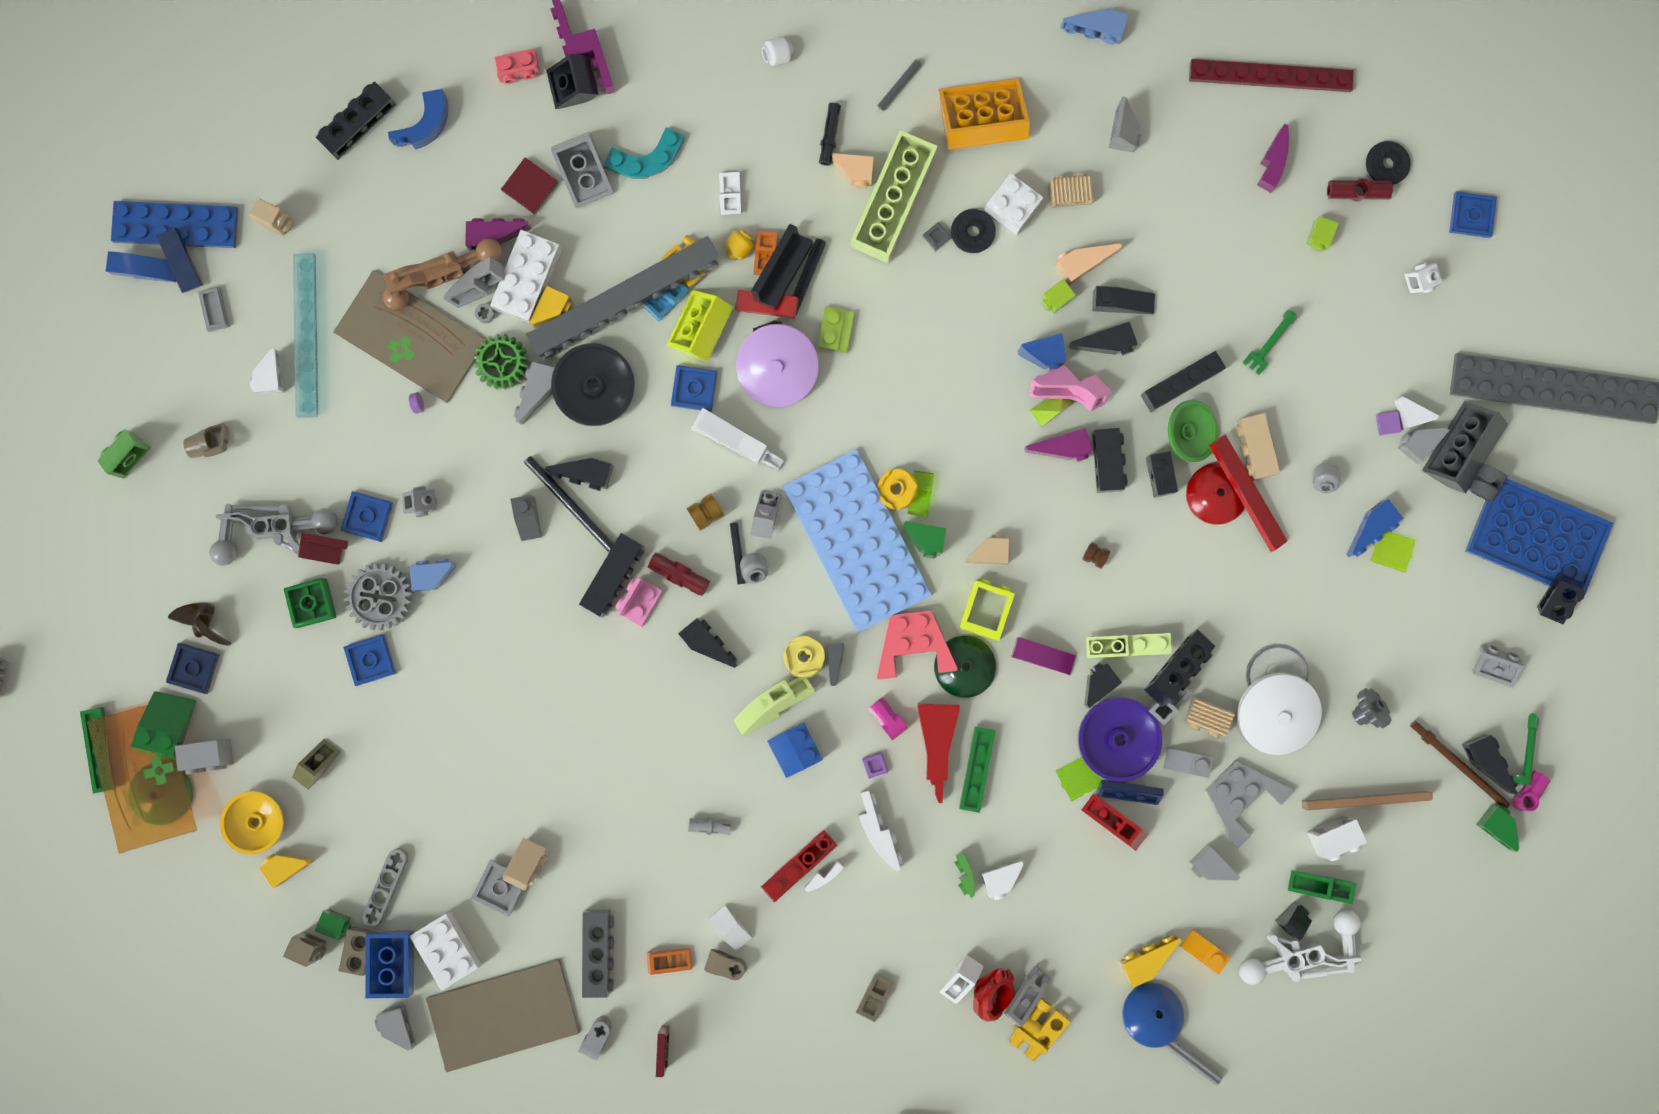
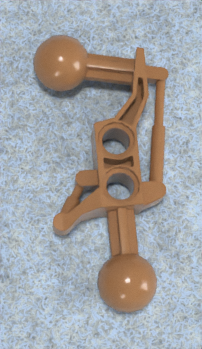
M487 238L478 243L476 250L456 257L454 251H451L423 263L403 266L385 273L383 277L387 287L382 295L383 302L392 310H401L409 301V293L406 289L425 287L429 290L464 276L470 269V265L485 260L490 256L499 261L502 255V247L496 240Z

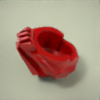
M997 968L977 980L974 986L973 1010L982 1020L987 1022L998 1020L1014 998L1013 981L1015 977L1010 969Z

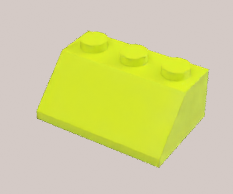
M692 290L666 345L690 357L708 362L730 317L733 306L715 295Z

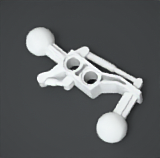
M1348 909L1341 910L1334 916V927L1342 935L1343 954L1338 955L1326 953L1316 941L1299 945L1295 939L1286 940L1283 937L1269 933L1267 940L1276 946L1279 958L1265 962L1254 958L1246 959L1239 967L1241 980L1249 985H1258L1263 982L1266 974L1284 970L1294 982H1299L1300 979L1322 977L1329 974L1354 973V963L1362 961L1361 957L1356 954L1354 935L1360 929L1361 921L1356 912ZM1282 944H1289L1290 948L1287 949ZM1316 950L1315 957L1309 959L1310 952ZM1292 956H1296L1295 963L1289 965V959ZM1323 964L1335 967L1346 966V968L1299 973V971Z

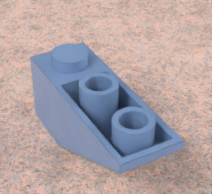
M1111 9L1063 18L1060 28L1070 34H1083L1088 39H1101L1110 45L1119 44L1128 14Z

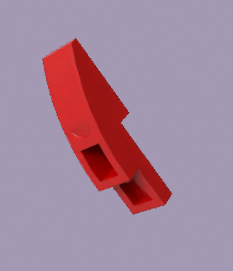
M822 830L760 886L761 889L775 903L838 845L825 830Z

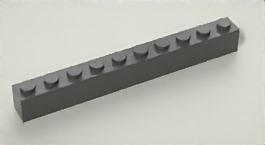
M706 236L526 335L537 356L545 357V359L550 358L561 347L566 349L574 344V340L589 337L592 335L591 331L609 326L610 321L615 318L619 320L626 317L628 311L644 307L646 301L652 298L653 300L661 298L665 295V291L670 288L675 290L683 285L682 282L687 279L691 281L701 275L700 272L719 266L718 262L722 260L709 236Z

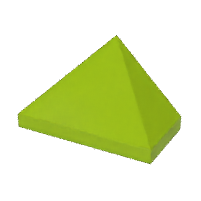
M1044 399L1029 411L1042 427L1075 402L1072 399Z

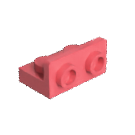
M534 48L495 57L497 77L501 83L510 84L515 82L516 79L521 78L533 79L536 75L540 74Z

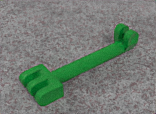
M1287 310L1283 314V321L1257 355L1251 351L1243 361V364L1247 365L1251 359L1253 360L1249 367L1251 370L1257 364L1260 365L1256 374L1260 375L1268 365L1263 359L1288 326L1297 319L1298 316L1293 311Z
M1534 713L1528 716V734L1523 775L1513 776V781L1519 785L1531 786L1536 734L1539 725V718Z

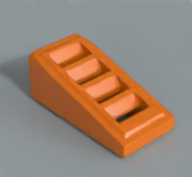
M690 948L646 953L648 974L650 975L692 970ZM680 954L684 955V966L680 964ZM671 955H675L676 967H672ZM663 956H666V968L663 966ZM654 957H658V967H659V968H656V969H655Z

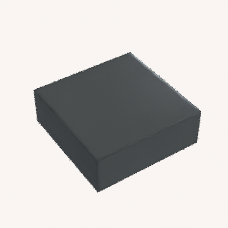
M939 222L923 234V238L935 252L951 239L949 233Z

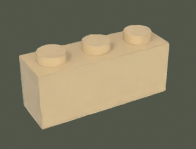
M1265 413L1236 421L1235 431L1237 436L1241 438L1242 445H1240L1242 456L1246 458L1247 465H1245V468L1251 479L1254 481L1279 474L1280 470Z

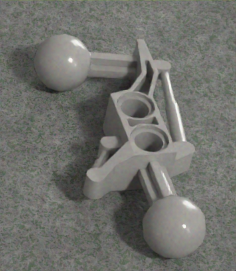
M228 503L225 505L224 514H216V518L221 520L218 541L211 545L209 550L210 558L215 564L220 566L229 565L235 560L237 552L234 544L231 543L234 522H241L247 525L252 537L256 539L274 538L276 545L285 546L287 549L298 554L300 544L297 540L296 530L314 529L320 534H328L335 530L338 519L332 510L326 508L317 510L312 517L295 518L290 508L284 504L280 506H243ZM233 509L279 512V515L253 518L240 512L233 513ZM286 521V528L284 530H280L281 523ZM266 523L265 531L260 533V526ZM283 537H285V539H286L289 543L284 542Z

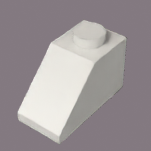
M270 349L252 371L250 387L254 393L258 395L284 393L281 352L276 349Z
M1021 859L981 872L989 898L994 897V900H999L1006 897V893L1011 891L1023 867Z
M966 955L957 964L941 988L940 993L957 1004L976 984L984 966Z

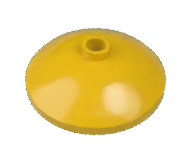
M248 791L233 797L225 805L220 817V830L225 842L233 850L247 855L263 853L272 848L281 837L284 828V816L279 804L271 796L258 791ZM255 818L259 819L258 825L254 824Z

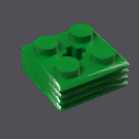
M319 578L284 588L293 628H302L336 618L327 579ZM309 598L314 600L312 608L306 605L309 602Z

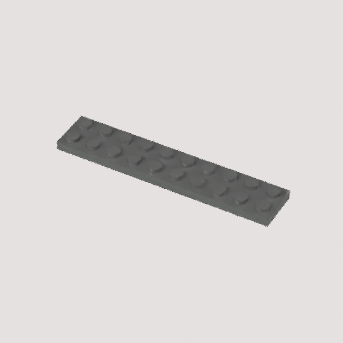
M1457 353L1454 355L1450 395L1656 424L1659 406V382Z

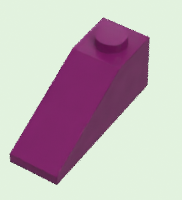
M1086 428L1034 443L1024 448L1026 453L1066 460L1076 459L1077 462L1088 459V455L1093 452Z

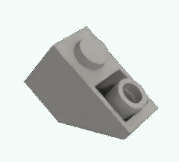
M766 491L760 492L753 517L751 535L771 539L780 503V494Z

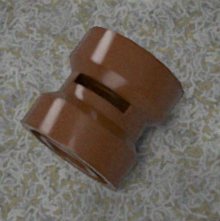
M1091 542L1082 560L1087 563L1092 562L1096 567L1102 569L1109 557L1110 550L1106 548L1101 549L1096 543Z

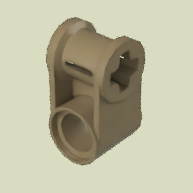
M711 949L704 970L731 980H739L743 977L747 966L741 958L717 949ZM735 965H738V969L741 970L738 973H734V968H732Z

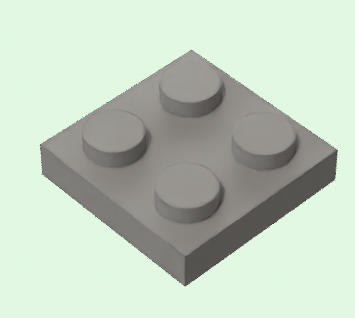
M491 859L472 895V899L509 917L522 889L504 881L503 873L507 867Z

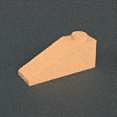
M1119 243L1075 249L1070 253L1065 251L1057 257L1058 261L1055 266L1068 285H1071L1118 253L1122 245Z

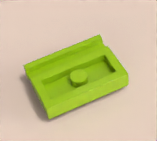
M825 307L818 348L847 353L854 317L853 311L849 312L842 309Z

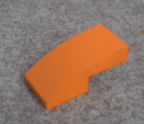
M757 231L754 275L760 276L777 246L778 232Z

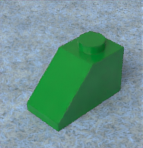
M1490 805L1476 825L1508 850L1518 852L1519 842L1516 821L1509 815L1511 812L1502 805Z

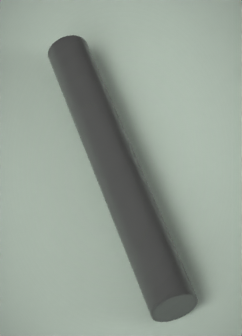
M915 59L880 101L877 107L881 111H884L922 65L920 61Z

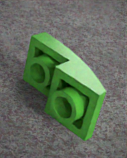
M961 851L955 855L957 861L954 863L960 873L965 871L966 874L959 877L961 883L958 886L964 896L969 894L972 898L975 896L973 874L964 853Z

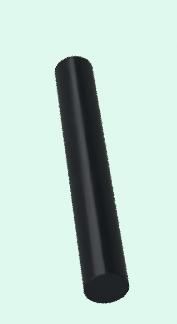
M738 522L730 523L737 585L746 584L740 569L742 551Z

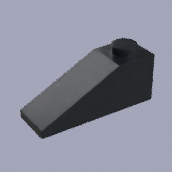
M1096 286L1093 290L1092 311L1154 314L1155 293L1120 287Z
M1129 321L1071 341L1069 348L1113 355L1121 353L1124 356L1134 352L1133 349L1138 343Z

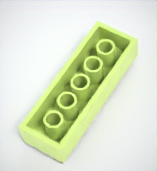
M902 130L899 131L850 241L851 248L888 263L936 155L938 146Z

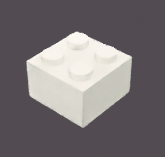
M1010 173L986 204L984 212L1017 236L1041 204L1043 196Z
M1347 816L1307 832L1317 856L1330 859L1331 861L1342 858V854L1350 851V853L1362 849L1361 845L1367 843L1357 819Z

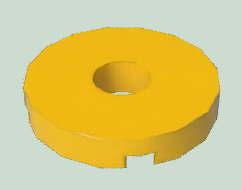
M897 468L887 471L878 483L880 501L891 509L902 510L909 507L915 501L918 494L916 478L912 473L904 469ZM901 484V492L895 495L893 491L894 486Z

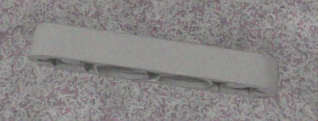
M403 849L392 850L386 858L363 912L362 920L368 927L377 926L385 916L408 861V855ZM398 853L400 854V858L402 859V861L398 862L395 868L399 869V871L393 868H388V865H394L395 859L393 858V855L395 856ZM391 872L394 874L395 880L392 884L385 882V873ZM378 892L386 894L387 898L384 903L377 902L376 894ZM376 907L382 908V910L378 909L376 911L375 917L378 919L371 922L368 914L373 913Z

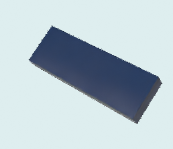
M172 228L157 234L156 237L181 292L186 293L203 286L178 228Z
M1101 780L1097 788V796L1152 805H1159L1164 795L1163 788Z

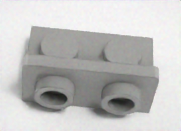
M1481 645L1479 648L1481 654L1472 670L1473 673L1514 687L1524 668L1520 656L1512 652L1507 654L1492 645H1488V647Z

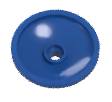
M1146 983L1137 986L1128 994L1123 1004L1122 1018L1125 1029L1132 1039L1143 1046L1159 1048L1169 1045L1179 1036L1184 1024V1011L1179 998L1171 989L1158 983ZM1156 1011L1160 1012V1018L1156 1017Z

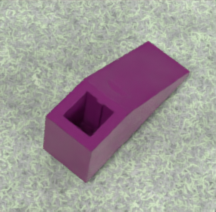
M473 218L472 221H466L465 246L469 250H476L478 243L487 238L494 239L501 245L517 237L520 230L527 232L531 229V226L525 219L515 218L513 221H505L501 218L484 221L481 218Z

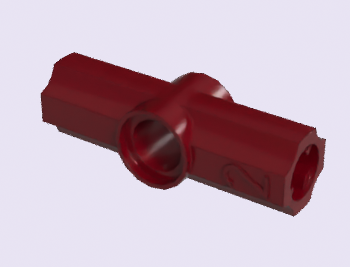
M1364 178L1358 180H1330L1327 186L1328 199H1351L1356 202L1363 199L1390 200L1393 193L1391 181H1369ZM1356 186L1363 189V194L1357 192Z
M656 552L647 566L652 571L666 577V580L680 587H685L702 597L710 584V580L692 572V569L677 561L673 562Z

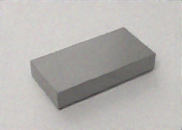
M214 287L198 291L207 331L212 332L228 328L229 324L221 289Z

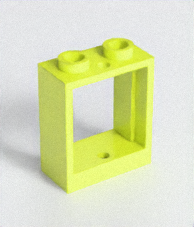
M985 579L975 580L958 628L999 641L1015 593L1010 592L1011 588L999 585L998 588L991 586V582ZM978 588L1007 597L996 631L967 622Z

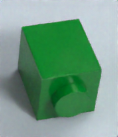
M326 909L321 913L315 932L340 940L346 936L347 929L351 928V924H349L351 917Z

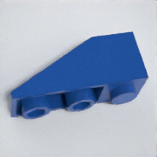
M1389 499L1382 500L1365 513L1347 552L1348 557L1362 555L1367 551L1366 546L1370 543L1374 545L1384 538L1382 536L1383 533L1387 530L1392 532L1400 526L1398 522L1403 517Z

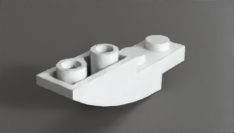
M869 790L862 791L861 795L866 809L865 813L858 814L862 827L877 853L888 865L899 871L901 870L899 865L903 864L900 851L895 852L893 844H897L894 831L890 832L889 828L880 830L883 822L880 813L876 814L874 806H877L874 793L870 794Z

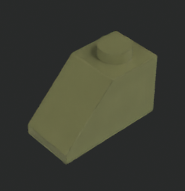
M323 739L297 764L292 778L309 790L323 776L340 753V750Z

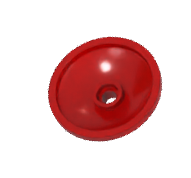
M1212 463L1199 468L1189 479L1186 487L1187 504L1191 512L1201 521L1213 525L1226 524L1235 520L1244 511V505L1219 463ZM1218 489H1221L1223 491L1222 496H1219L1217 494Z

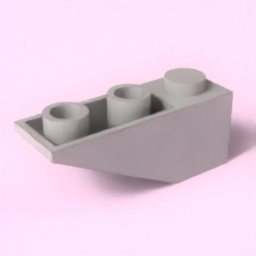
M532 362L531 367H527L525 378H527L526 386L521 388L520 398L522 400L514 413V418H516L518 424L522 425L552 393L551 380L554 367Z

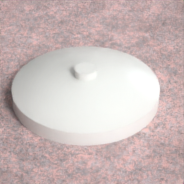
M1282 672L1268 674L1254 681L1243 693L1237 710L1238 725L1245 739L1259 751L1272 755L1289 754L1304 747L1316 734L1322 717L1321 702L1313 687L1299 676Z

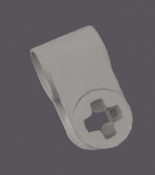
M599 1017L594 1021L578 1052L597 1061L612 1028L608 1018ZM601 1025L604 1026V1030L599 1032V1027Z

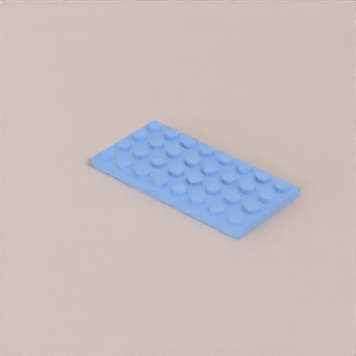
M857 449L783 486L857 633L932 596L887 507L880 501V494Z

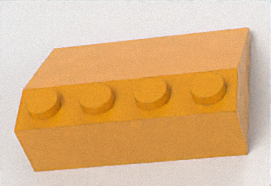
M1019 78L938 89L948 150L1029 139L1030 120Z

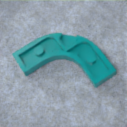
M666 127L653 152L646 156L636 157L612 147L603 166L632 179H646L658 173L660 174L676 158L685 136Z

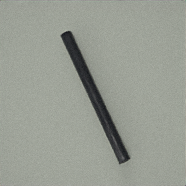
M532 456L528 457L524 464L606 551L610 552L614 543L557 482L549 476Z

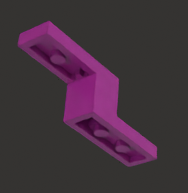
M552 0L554 7L550 9L553 19H558L560 25L556 27L559 38H564L566 44L562 46L565 57L569 54L587 55L592 58L595 70L599 69L601 74L598 77L601 89L605 88L607 95L615 93L596 30L592 29L572 35L561 0Z

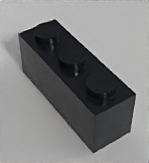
M1120 428L1095 429L1092 432L1097 493L1121 492L1125 490V486L1128 484L1127 474H1123L1126 457L1125 453H1122L1121 445H1124V435L1120 433Z

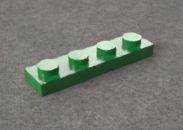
M104 707L80 711L93 794L114 790L107 757V726ZM108 738V753H109L110 769H111V775H112V779H113V784H114V787H115V790H116L117 788H116L115 775H114V769H113V763H112V757H111V750H110V744H109V738Z
M974 727L959 809L980 813L995 730Z

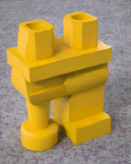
M1043 998L1039 1000L1022 1027L1016 1024L1012 1027L1014 1032L1009 1039V1043L1019 1049L1024 1041L1029 1043L1030 1046L1024 1053L1032 1061H1035L1041 1054L1045 1056L1048 1049L1071 1023L1069 1018L1055 1007L1051 1009L1052 1006ZM1051 1009L1049 1015L1044 1020V1022L1042 1024L1039 1023L1038 1019L1043 1013V1011L1045 1013H1048V1011Z

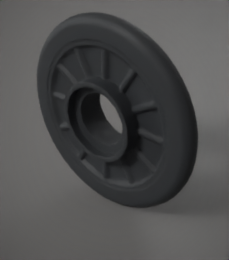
M1383 141L1374 145L1366 157V169L1370 177L1374 181H1391L1393 185L1401 182L1408 175L1411 166L1410 156L1406 149L1393 141ZM1385 158L1393 161L1392 168L1384 166L1383 160Z
M968 209L956 216L951 226L953 242L959 249L967 253H979L986 250L993 243L996 234L992 218L984 211L978 209ZM970 226H975L979 229L977 236H970L967 230Z

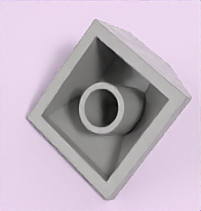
M1122 96L1115 110L1109 148L1133 152L1136 146L1139 147L1142 134H1138L1139 124L1127 97Z

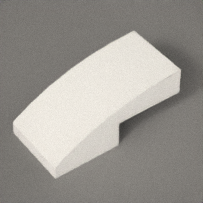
M740 172L719 173L721 215L741 214Z
M837 860L825 876L817 871L804 890L810 892L825 885L841 872L844 865Z

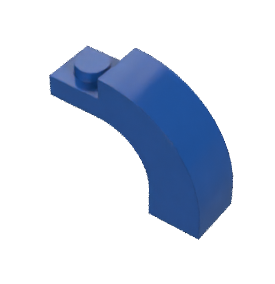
M443 89L422 92L424 114L421 120L412 127L389 131L388 137L393 145L403 147L411 143L415 149H419L433 142L441 134L448 119V101Z

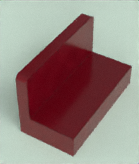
M302 533L298 558L338 565L342 549H347L348 541Z

